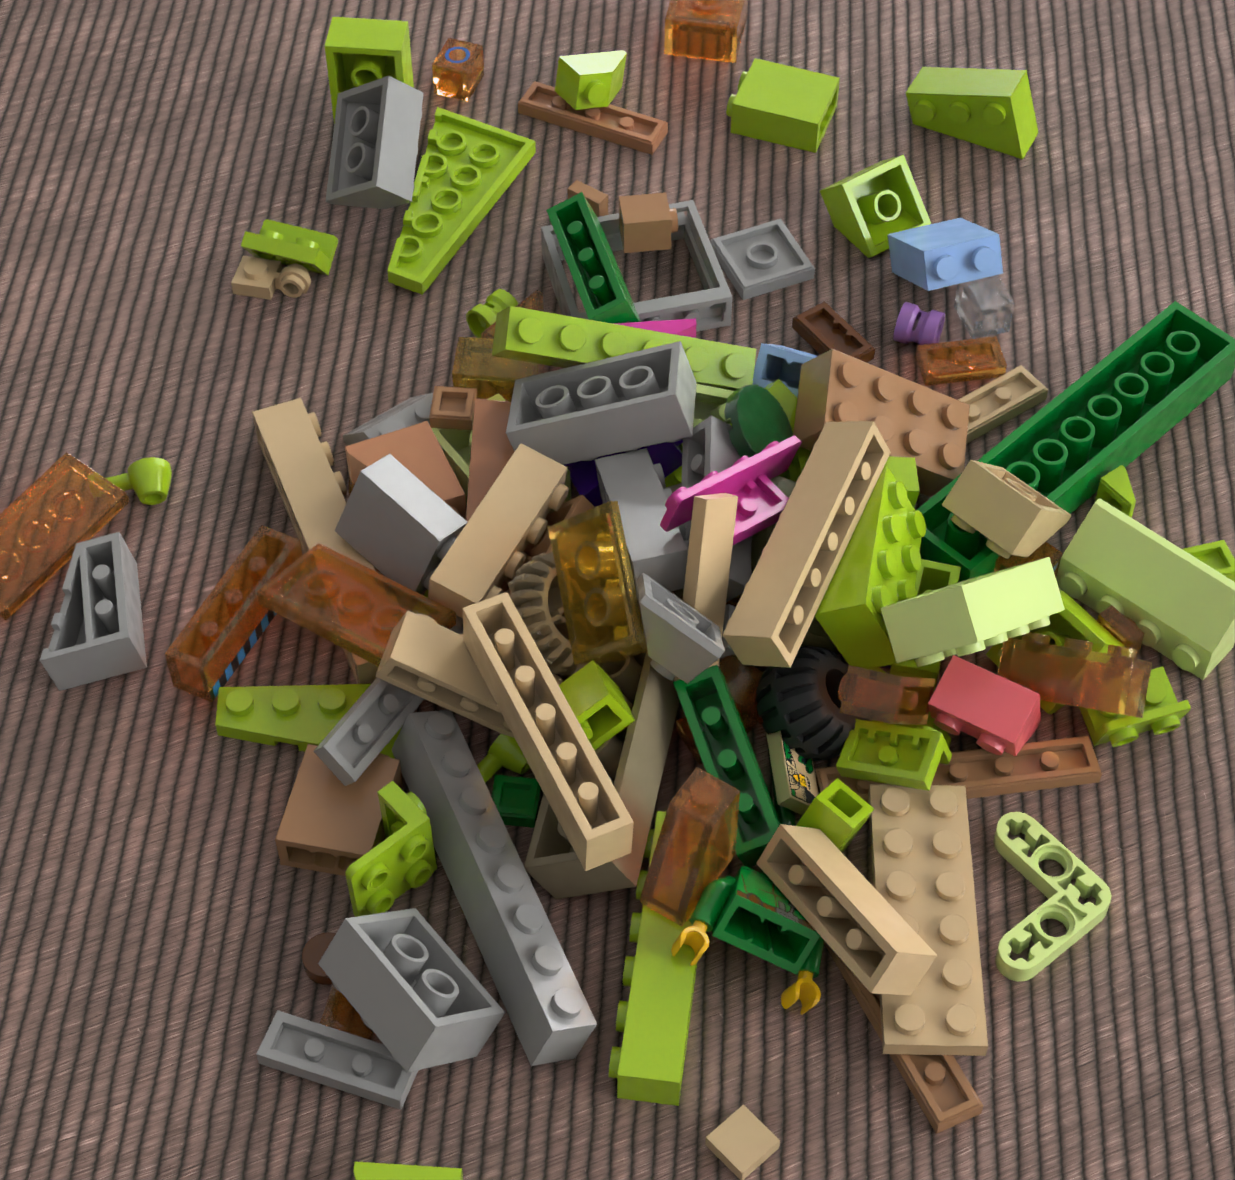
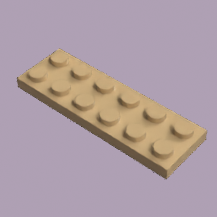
M870 784L868 802L874 808V811L869 816L873 887L937 955L912 995L879 994L883 1054L986 1056L988 1038L966 787L931 785L930 790L927 791L891 784Z

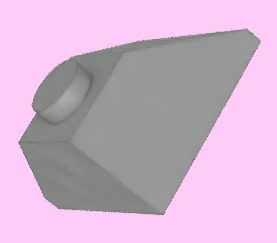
M642 572L637 579L648 656L652 659L650 665L665 678L673 680L677 676L688 684L716 662L725 652L720 628Z

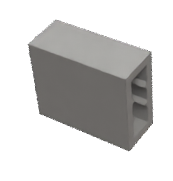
M388 454L360 471L335 528V532L412 600L426 589L429 590L430 577L467 524V521L391 454Z

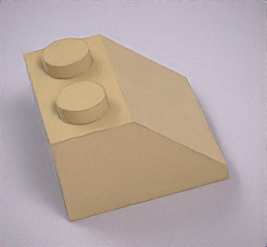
M975 460L969 461L942 503V506L954 514L951 518L953 523L972 534L976 530L988 538L986 546L1007 559L1010 555L1028 557L1067 524L1072 516L1003 467Z

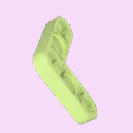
M1009 812L998 821L993 840L995 849L1048 898L1046 902L1008 931L999 942L995 958L997 969L1009 980L1020 982L1027 981L1036 976L1098 925L1107 914L1111 902L1110 888L1100 877L1034 818L1022 812ZM1010 832L1013 835H1017L1021 832L1025 834V839L1017 837L1011 840L1008 838V834ZM1029 850L1033 853L1031 857L1027 856ZM1043 860H1055L1063 866L1065 872L1060 876H1048L1041 871L1038 864ZM1072 879H1076L1075 886L1070 883ZM1092 896L1096 899V903L1094 905L1091 902H1087L1083 905L1078 901L1079 897L1087 899ZM1046 919L1058 920L1064 924L1067 933L1061 937L1049 936L1041 929L1040 923ZM1030 940L1033 941L1035 945L1031 947L1027 961L1023 958H1018L1015 961L1010 958L1011 951L1019 954L1029 947Z

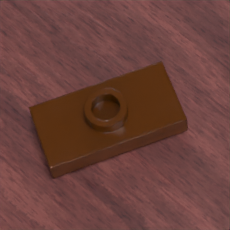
M825 301L793 317L792 328L820 355L835 349L866 363L874 359L875 348Z

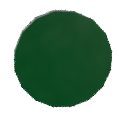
M756 384L746 385L735 390L727 398L724 411L725 419L731 418L733 429L728 431L729 437L740 457L748 456L750 458L762 452L771 442L778 441L780 443L793 436V431L785 411L768 390Z

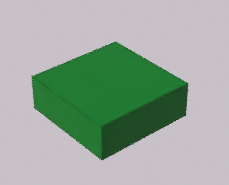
M495 775L491 797L504 825L535 827L542 793L537 779Z

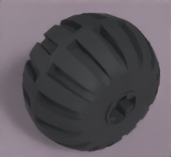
M800 647L791 668L767 666L758 682L756 701L758 703V715L763 720L762 726L767 734L781 731L784 735L782 740L791 749L797 748V754L805 759L812 758V761L832 759L841 754L849 732L855 729L856 719L866 720V699L864 691L861 690L859 685L861 683L856 674H853L849 664L835 652L821 647Z

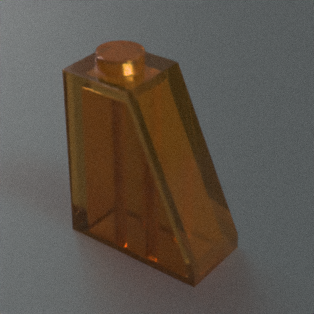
M696 767L669 803L640 896V903L681 927L685 924L693 913L704 888L708 883L718 879L735 856L740 790Z

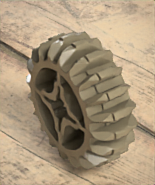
M555 550L548 554L542 553L533 557L531 561L523 564L521 568L516 570L517 577H514V580L508 583L512 591L510 598L552 674L570 677L592 660L600 665L601 662L610 657L609 649L618 643L613 633L620 627V624L614 619L613 614L619 607L611 603L610 595L614 590L605 588L603 584L605 574L594 573L593 561H582L579 553L571 554L565 550Z

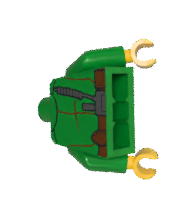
M741 866L735 877L725 876L708 883L689 919L693 925L686 927L672 945V955L675 956L683 944L689 945L695 953V957L690 965H695L709 947L710 941L706 931H712V936L798 975L797 981L781 994V1004L784 1009H788L795 1004L798 998L802 1004L801 1015L813 1008L821 998L820 989L812 980L819 976L825 942L823 938L764 873L757 872L747 866Z

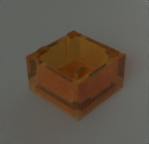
M670 0L665 17L664 54L736 63L747 20L748 0Z

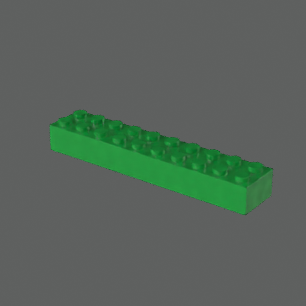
M1174 301L977 461L1003 467L1071 514L1098 491L1101 477L1121 465L1127 467L1232 378L1235 368V338ZM959 475L917 510L922 513L926 524V534L921 538V559L961 567L958 581L961 582L1006 569L1020 556L1010 555L1007 559L998 555L986 546L988 541L986 536L977 530L974 534L969 533L951 521L954 514L942 506V503L960 477Z

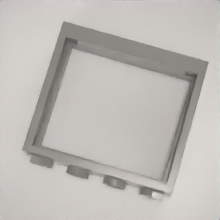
M693 200L669 204L670 209L676 208L678 216V232L671 233V241L685 240L704 290L635 302L633 304L640 321L696 318V332L730 326L732 294ZM619 213L597 217L611 250H623L619 230ZM553 226L541 227L542 257L561 313L566 316L588 319L586 312H578L561 263L562 260H565Z

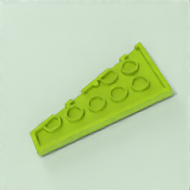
M437 107L435 123L428 135V146L425 155H422L414 181L412 202H410L408 210L405 211L401 235L396 240L388 266V282L423 295L536 153V141Z

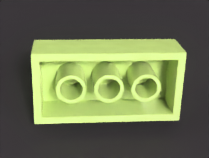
M1050 557L970 578L881 608L896 663L915 659L917 667L932 664L956 654L958 657L984 650L988 646L1008 641V638L1029 633V630L1050 625L1049 616L1065 610Z

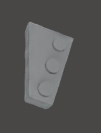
M120 532L76 543L62 587L65 593L60 612L54 613L51 622L54 632L49 648H43L40 657L41 664L59 691L147 668L138 568Z

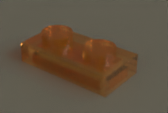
M997 336L917 345L915 357L925 386L998 378L1006 373L1007 364Z

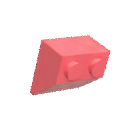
M955 655L952 656L928 702L930 716L935 719L934 724L937 727L953 735H959L962 731L978 739L976 743L981 748L996 755H1002L1005 751L1016 756L1041 722L1039 693Z

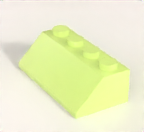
M1099 498L1093 504L1061 557L1056 576L1058 587L1070 597L1078 599L1098 612L1105 620L1115 623L1135 636L1142 644L1152 647L1174 661L1179 668L1189 671L1201 680H1204L1232 650L1235 643V582Z

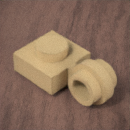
M243 255L231 285L233 294L271 300L276 289L281 290L289 297H300L302 293L305 294L308 291L311 279L308 270L302 265L290 264L282 269L281 261Z

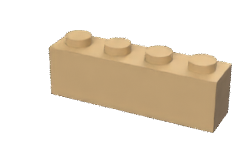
M520 443L430 577L428 600L463 618L462 608L503 594V589L500 587L507 577L511 579L516 577V570L521 568L526 557L522 553L529 542L536 545L541 539L548 523L545 518L550 510L558 511L563 505L569 492V487L565 486L568 467Z
M407 611L391 632L375 677L501 734L514 737L464 643L463 634H458L437 624L433 618L427 615ZM553 674L558 685L564 682L561 677Z
M780 824L756 864L870 993L912 995L937 957L935 952L820 829Z

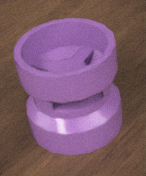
M905 302L896 322L894 341L903 344L915 342L919 344L921 349L933 352L942 333L945 313L937 310L925 312L920 310L918 305Z

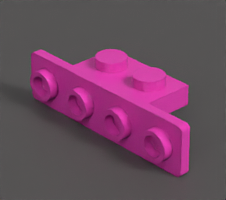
M795 435L780 443L773 441L762 452L750 458L743 456L730 468L720 473L713 471L706 475L701 482L689 488H678L669 496L665 503L667 510L660 526L668 532L692 520L694 496L719 493L738 496L733 545L778 522L780 513L784 510L789 498L770 479L787 471L802 441Z

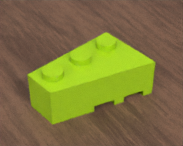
M922 67L906 91L913 124L1019 159L1025 157L1039 133L1027 70Z

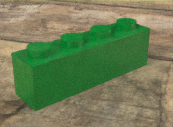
M583 192L547 209L546 211L588 319L606 323L641 322L601 223Z
M715 665L705 669L688 684L681 679L673 683L736 854L743 865L750 868L757 865L758 859L781 823L728 683L719 666Z

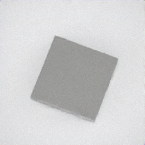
M781 218L710 240L721 268L742 300L814 279V266Z

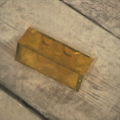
M609 501L549 526L548 532L574 665H585L592 660L597 664L616 663L647 652L618 501Z

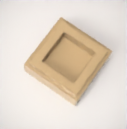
M743 1104L706 1136L705 1145L740 1180H744L779 1149L780 1140Z

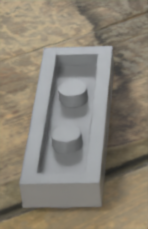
M278 1010L256 1053L259 1064L400 1110L418 1073V1070L407 1073L392 1058L390 1051L384 1044Z

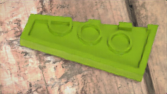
M371 684L219 687L215 722L217 735L272 746L277 745L278 742L298 745L299 751L305 752L308 744L319 745ZM402 727L380 753L395 759L391 749Z

